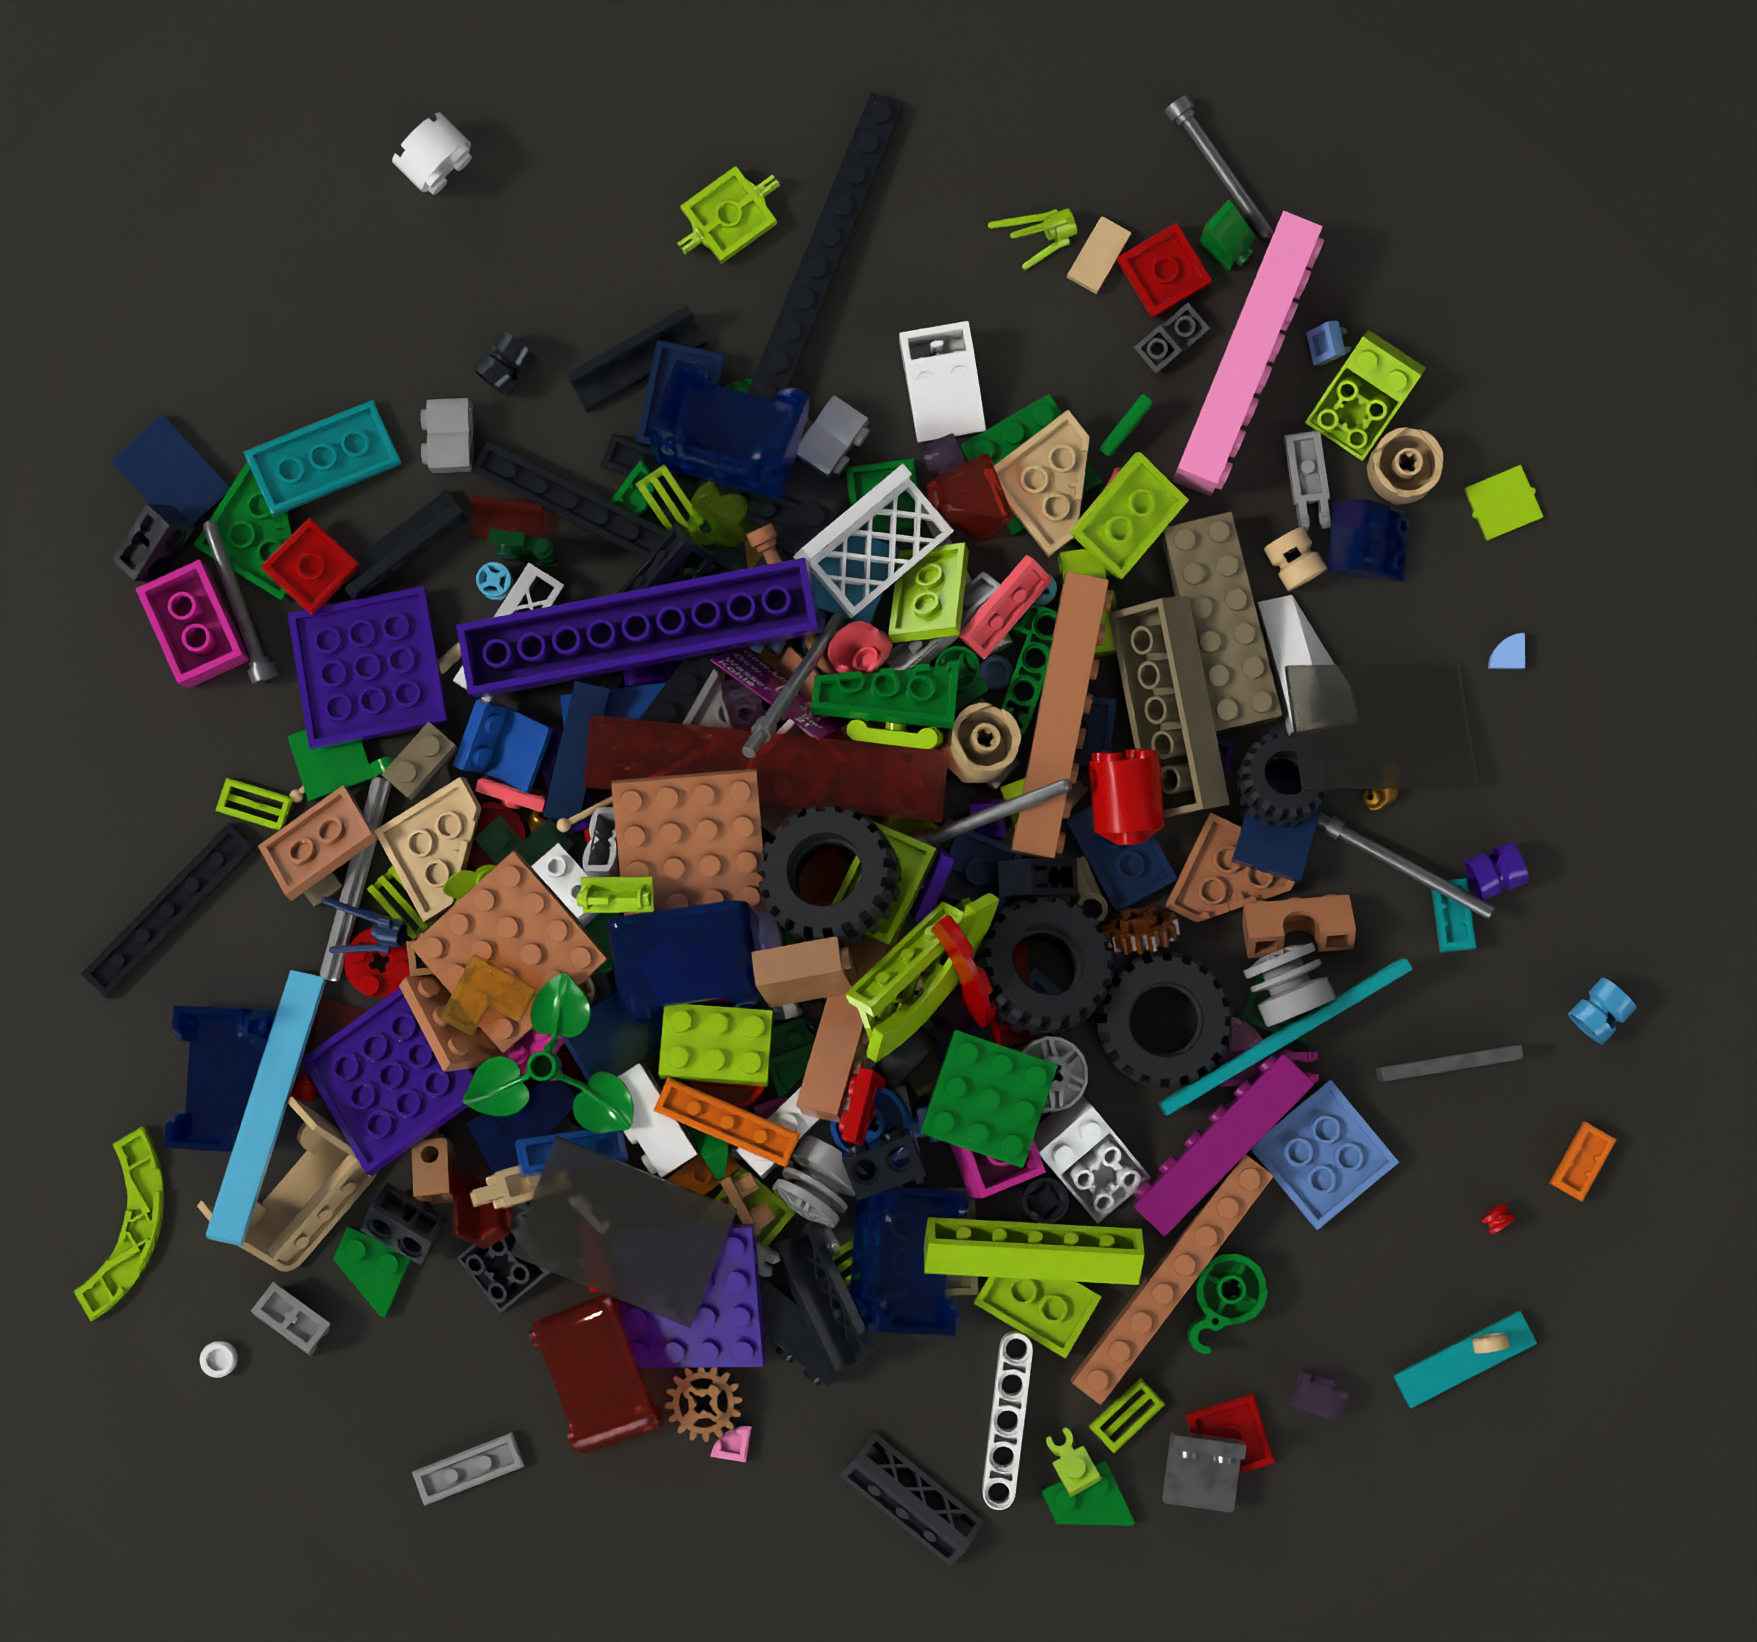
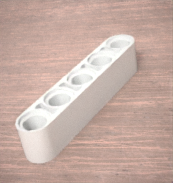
M1018 1330L1006 1333L999 1345L982 1484L983 1498L986 1504L995 1510L1008 1508L1013 1503L1016 1494L1033 1354L1032 1344L1028 1336ZM1017 1338L1023 1340L1026 1343V1350L1022 1356L1012 1357L1007 1354L1006 1346L1010 1340ZM1008 1375H1017L1022 1380L1021 1388L1015 1393H1008L1003 1390V1379ZM1007 1410L1013 1411L1017 1415L1016 1424L1009 1429L1002 1428L997 1423L1000 1413ZM1003 1446L1010 1448L1013 1452V1457L1009 1463L998 1464L994 1461L993 1454L997 1448ZM995 1483H1003L1009 1489L1008 1495L1002 1500H994L988 1494L989 1488Z

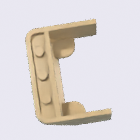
M292 1096L288 1099L287 1103L304 1121L298 1130L297 1140L307 1151L262 1203L257 1201L243 1247L239 1246L283 1272L292 1271L304 1262L371 1184L377 1172L372 1176L366 1174L343 1133L327 1119ZM201 1200L197 1207L210 1221L214 1207Z

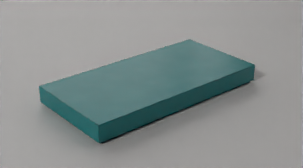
M373 400L243 451L272 517L401 465L400 457Z

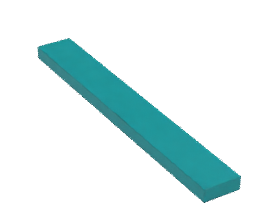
M1407 959L1396 960L1336 996V999L1317 1007L1203 1075L1199 1080L1186 1085L1161 1100L1158 1104L1164 1115L1173 1113L1413 970Z

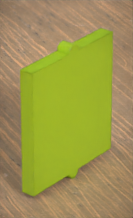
M1521 465L1464 488L1473 509L1472 517L1474 519L1477 518L1486 541L1544 517L1534 496L1536 489L1530 487Z

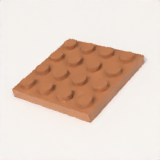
M756 768L614 780L611 782L620 876H653L655 912H624L625 924L769 912L765 905L766 900L761 895L758 884L762 881V877L758 874L759 862L764 861V854L762 853L763 841Z
M517 850L512 851L410 945L502 1053L511 1049L533 1029L530 1019L531 1006L539 991L548 981L559 974L567 973L579 987L610 959L606 952Z

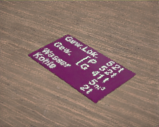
M747 648L735 649L710 660L770 705L773 704L789 680L758 656L747 650ZM800 690L783 713L817 739L848 725V722L841 717L810 714L812 702Z

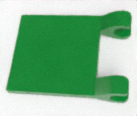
M306 729L287 736L309 802L330 795L342 785L350 788L376 777H383L381 774L394 761L391 757L386 756L370 764L363 740L311 750L308 746Z

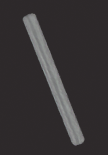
M381 777L372 779L363 815L373 832L381 827L392 786L387 779ZM377 840L350 859L340 902L359 908ZM337 909L320 971V976L323 979L334 982L340 980L345 953H330L329 948L332 946L349 945L357 916Z

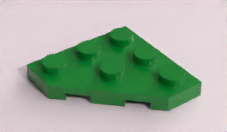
M246 462L209 521H214L217 524L233 571L284 602L288 594L260 566L293 534L289 511L274 517L271 516L250 467ZM203 529L193 546L214 559Z

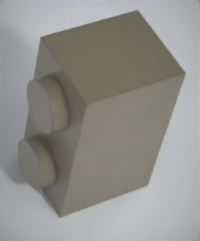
M428 722L381 775L414 802L456 755L459 748Z

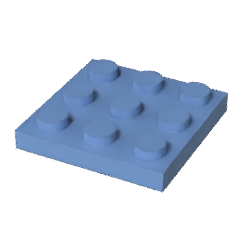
M1331 1079L1327 1080L1280 1119L1250 1149L1264 1168L1274 1175L1273 1179L1315 1230L1320 1229L1399 1163Z

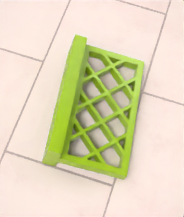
M942 901L845 993L848 1002L858 1008L869 1041L873 1028L890 1017L894 1003H899L898 1010L902 1005L919 997L924 992L920 989L918 995H914L918 980L923 979V984L936 965L941 963L942 957L948 955L931 929L946 915H951L959 926L964 912ZM960 980L958 981V983L956 984V986L953 988V990L961 983Z

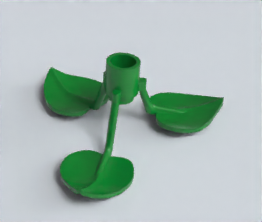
M567 973L559 974L548 981L532 1003L530 1019L533 1029L539 1034H552V1038L544 1046V1051L536 1052L529 1058L525 1074L521 1076L519 1065L510 1058L503 1056L489 1058L475 1071L471 1083L462 1098V1101L467 1106L480 1113L492 1116H509L521 1111L529 1102L530 1092L523 1082L531 1077L538 1081H548L556 1078L582 1090L574 1099L573 1112L575 1119L583 1128L596 1133L629 1130L634 1118V1106L630 1092L625 1083L617 1076L608 1072H597L591 1076L588 1085H585L583 1082L560 1072V1058L552 1052L559 1039V1035L566 1038L578 1036L587 1028L591 1017L590 1003L586 995Z

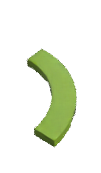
M991 893L967 904L959 924L960 929L974 949L973 958L989 929L999 899ZM948 955L944 966L938 963L921 985L920 989L924 992L919 997L902 1005L890 1017L873 1028L866 1055L872 1061L878 1062L911 1037L939 1008L960 979Z
M146 1126L138 1128L112 1144L123 1169L128 1196L127 1210H125L123 1226L114 1251L88 1281L73 1291L91 1322L109 1311L134 1286L146 1268L160 1234L164 1212V1180L160 1159Z

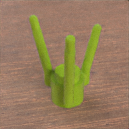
M1068 208L1061 211L1054 209L1046 213L1002 219L988 223V227L992 229L1042 221L1040 224L1023 228L1010 234V237L1015 239L1044 231L1049 241L1055 239L1054 243L1022 265L1024 270L1037 264L1057 249L1070 245L1068 237L1077 234L1074 217Z

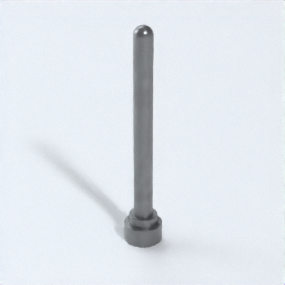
M1188 95L1178 98L1164 112L1172 123L1176 122L1179 126H1184L1260 237L1265 240L1270 239L1273 236V229L1194 118L1196 115L1193 110L1195 105Z
M207 521L204 523L203 529L251 662L248 663L250 669L247 670L252 684L276 677L279 675L274 661L270 662L269 657L264 656L217 524L214 521Z
M1063 778L935 830L933 827L927 829L923 826L911 831L910 837L938 848L943 841L1067 793L1071 790L1072 783L1069 779Z

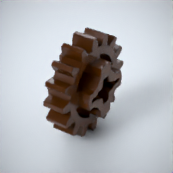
M1157 906L1139 907L1138 909L1127 908L1121 911L1120 914H1114L1113 919L1105 920V925L1101 927L1102 933L1105 932L1110 941L1106 948H1112L1114 953L1124 950V955L1157 952L1161 949V946L1168 947L1169 941H1177V935H1180L1176 913H1169L1168 908L1158 911Z

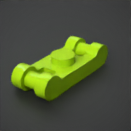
M862 719L852 720L847 725V734L855 741L931 749L940 746L944 740L942 730L937 727L923 728L917 732L907 730V724L886 722L884 728L875 727L872 721Z

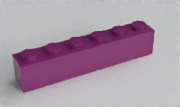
M1283 1051L1278 1056L1274 1053L1267 1056L1258 1066L1262 1072L1253 1081L1246 1078L1234 1090L1233 1094L1236 1098L1227 1107L1222 1103L1208 1117L1212 1123L1203 1132L1196 1129L1183 1143L1187 1148L1178 1157L1172 1154L1161 1164L1158 1169L1162 1174L1153 1183L1147 1179L1134 1192L1133 1195L1137 1199L1134 1201L1133 1207L1164 1237L1315 1084Z

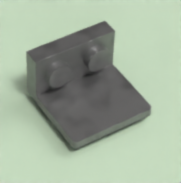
M1171 1430L1162 1497L1163 1502L1166 1504L1233 1512L1240 1460H1245L1247 1445L1238 1439Z

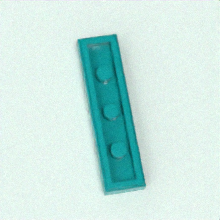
M1516 1311L1392 1376L1408 1407L1413 1408L1532 1347L1537 1342L1521 1311ZM1497 1332L1508 1334L1509 1348L1489 1353H1474L1472 1344L1474 1337Z

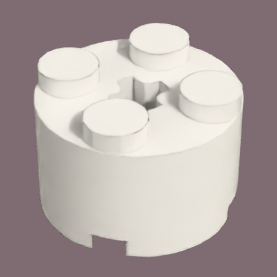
M441 112L435 114L437 119L435 122L427 118L416 127L401 144L405 149L402 156L399 157L395 153L392 158V162L423 193L429 191L432 195H436L444 188L448 182L445 177L454 168L457 171L462 170L472 158L469 154L471 142Z

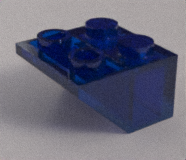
M1369 499L1334 502L1327 571L1347 577L1403 582L1404 569L1406 567L1409 513Z

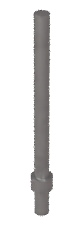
M835 612L822 630L823 633H820L765 716L757 719L751 728L752 735L742 748V753L746 757L753 758L762 744L772 738L777 730V722L829 647V643L835 633L846 622V618L842 613Z
M1320 812L1317 826L1324 829V834L1335 840L1340 838L1486 919H1489L1495 908L1494 906L1345 825L1346 821L1333 815L1331 818Z

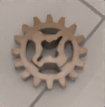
M686 1367V1378L679 1375L673 1378L678 1387H669L666 1393L674 1398L665 1403V1408L674 1409L675 1413L668 1420L669 1422L678 1420L681 1423L677 1430L679 1434L688 1429L690 1430V1440L693 1441L699 1433L702 1434L704 1442H708L710 1433L714 1432L720 1439L723 1437V1426L731 1430L734 1428L735 1424L730 1417H740L742 1411L735 1408L734 1405L742 1402L743 1396L734 1395L733 1391L740 1385L738 1382L729 1384L727 1380L730 1377V1371L725 1372L721 1376L718 1374V1367H712L710 1371H706L705 1367H698L697 1372H694L691 1367ZM701 1378L714 1380L709 1386H698L692 1382ZM723 1389L728 1399L727 1411L724 1410L719 1402V1394ZM682 1393L688 1399L689 1410L685 1415L680 1404ZM706 1394L710 1395L712 1399L709 1404L712 1409L704 1407L702 1410L698 1409L696 1405L699 1400L695 1396L704 1397ZM710 1418L713 1422H716L708 1426L695 1424L698 1419Z

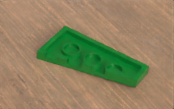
M959 660L948 661L946 665L930 667V664L915 665L914 669L894 671V667L879 669L878 673L862 674L860 671L814 676L810 714L953 729Z

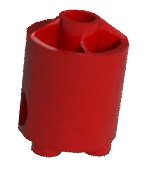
M1157 749L1125 750L1126 756L1123 757L1122 752L1113 753L1112 751L1091 753L1092 760L1089 761L1094 832L1117 845L1145 843L1156 832L1165 827L1161 765Z

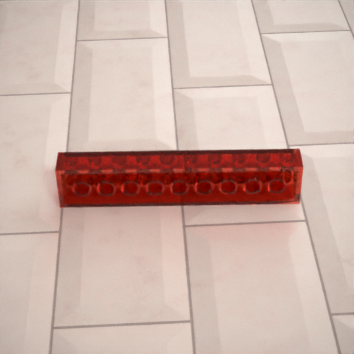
M590 715L583 787L586 789L612 791L611 782L614 780L756 768L759 806L806 810V808L816 805L820 811H824L827 804H836L843 811L847 807L858 810L861 816L931 823L942 822L948 751L826 738L817 739L815 737L774 733L768 742L762 744L753 758H748L742 753V748L752 735L751 731Z

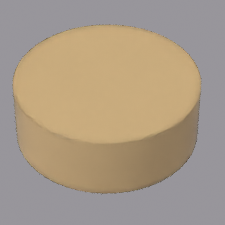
M1505 1332L1485 1334L1474 1337L1472 1340L1474 1353L1476 1354L1500 1351L1510 1347L1508 1334Z

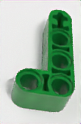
M1035 603L1023 614L1024 619L1020 623L1015 624L1008 632L1026 639L1001 709L1006 710L1011 715L1014 708L1028 710V714L1020 711L1017 720L1018 726L1022 727L1020 730L1021 739L1026 734L1044 684L1053 634L1049 636L1041 634L1037 624L1044 619H1049L1056 623L1057 617L1056 611ZM1030 652H1039L1043 655L1045 664L1037 669L1032 668L1026 663L1025 657ZM1021 684L1030 686L1033 690V697L1028 701L1018 700L1014 695L1015 687ZM1010 704L1014 708H1007V705Z

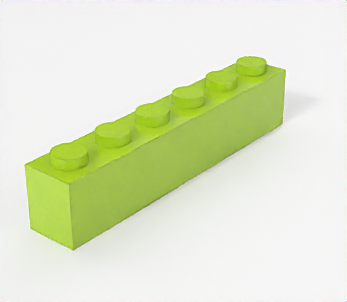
M928 1217L924 1241V1273L1139 1285L1145 1255L1142 1229Z

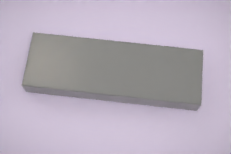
M510 1432L416 1469L412 1474L425 1506L522 1468L526 1464L514 1432Z

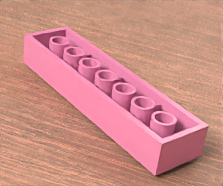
M1283 211L1172 482L1211 497L1215 488L1222 490L1233 466L1232 463L1227 462L1228 457L1235 458L1246 434V431L1240 429L1241 425L1248 426L1259 402V399L1253 397L1254 393L1261 394L1272 370V367L1266 364L1268 361L1274 362L1284 341L1285 335L1279 332L1280 330L1287 331L1297 309L1298 303L1292 300L1293 298L1300 299L1310 277L1311 271L1305 268L1309 267L1312 269L1323 245L1324 239L1318 237L1323 226Z

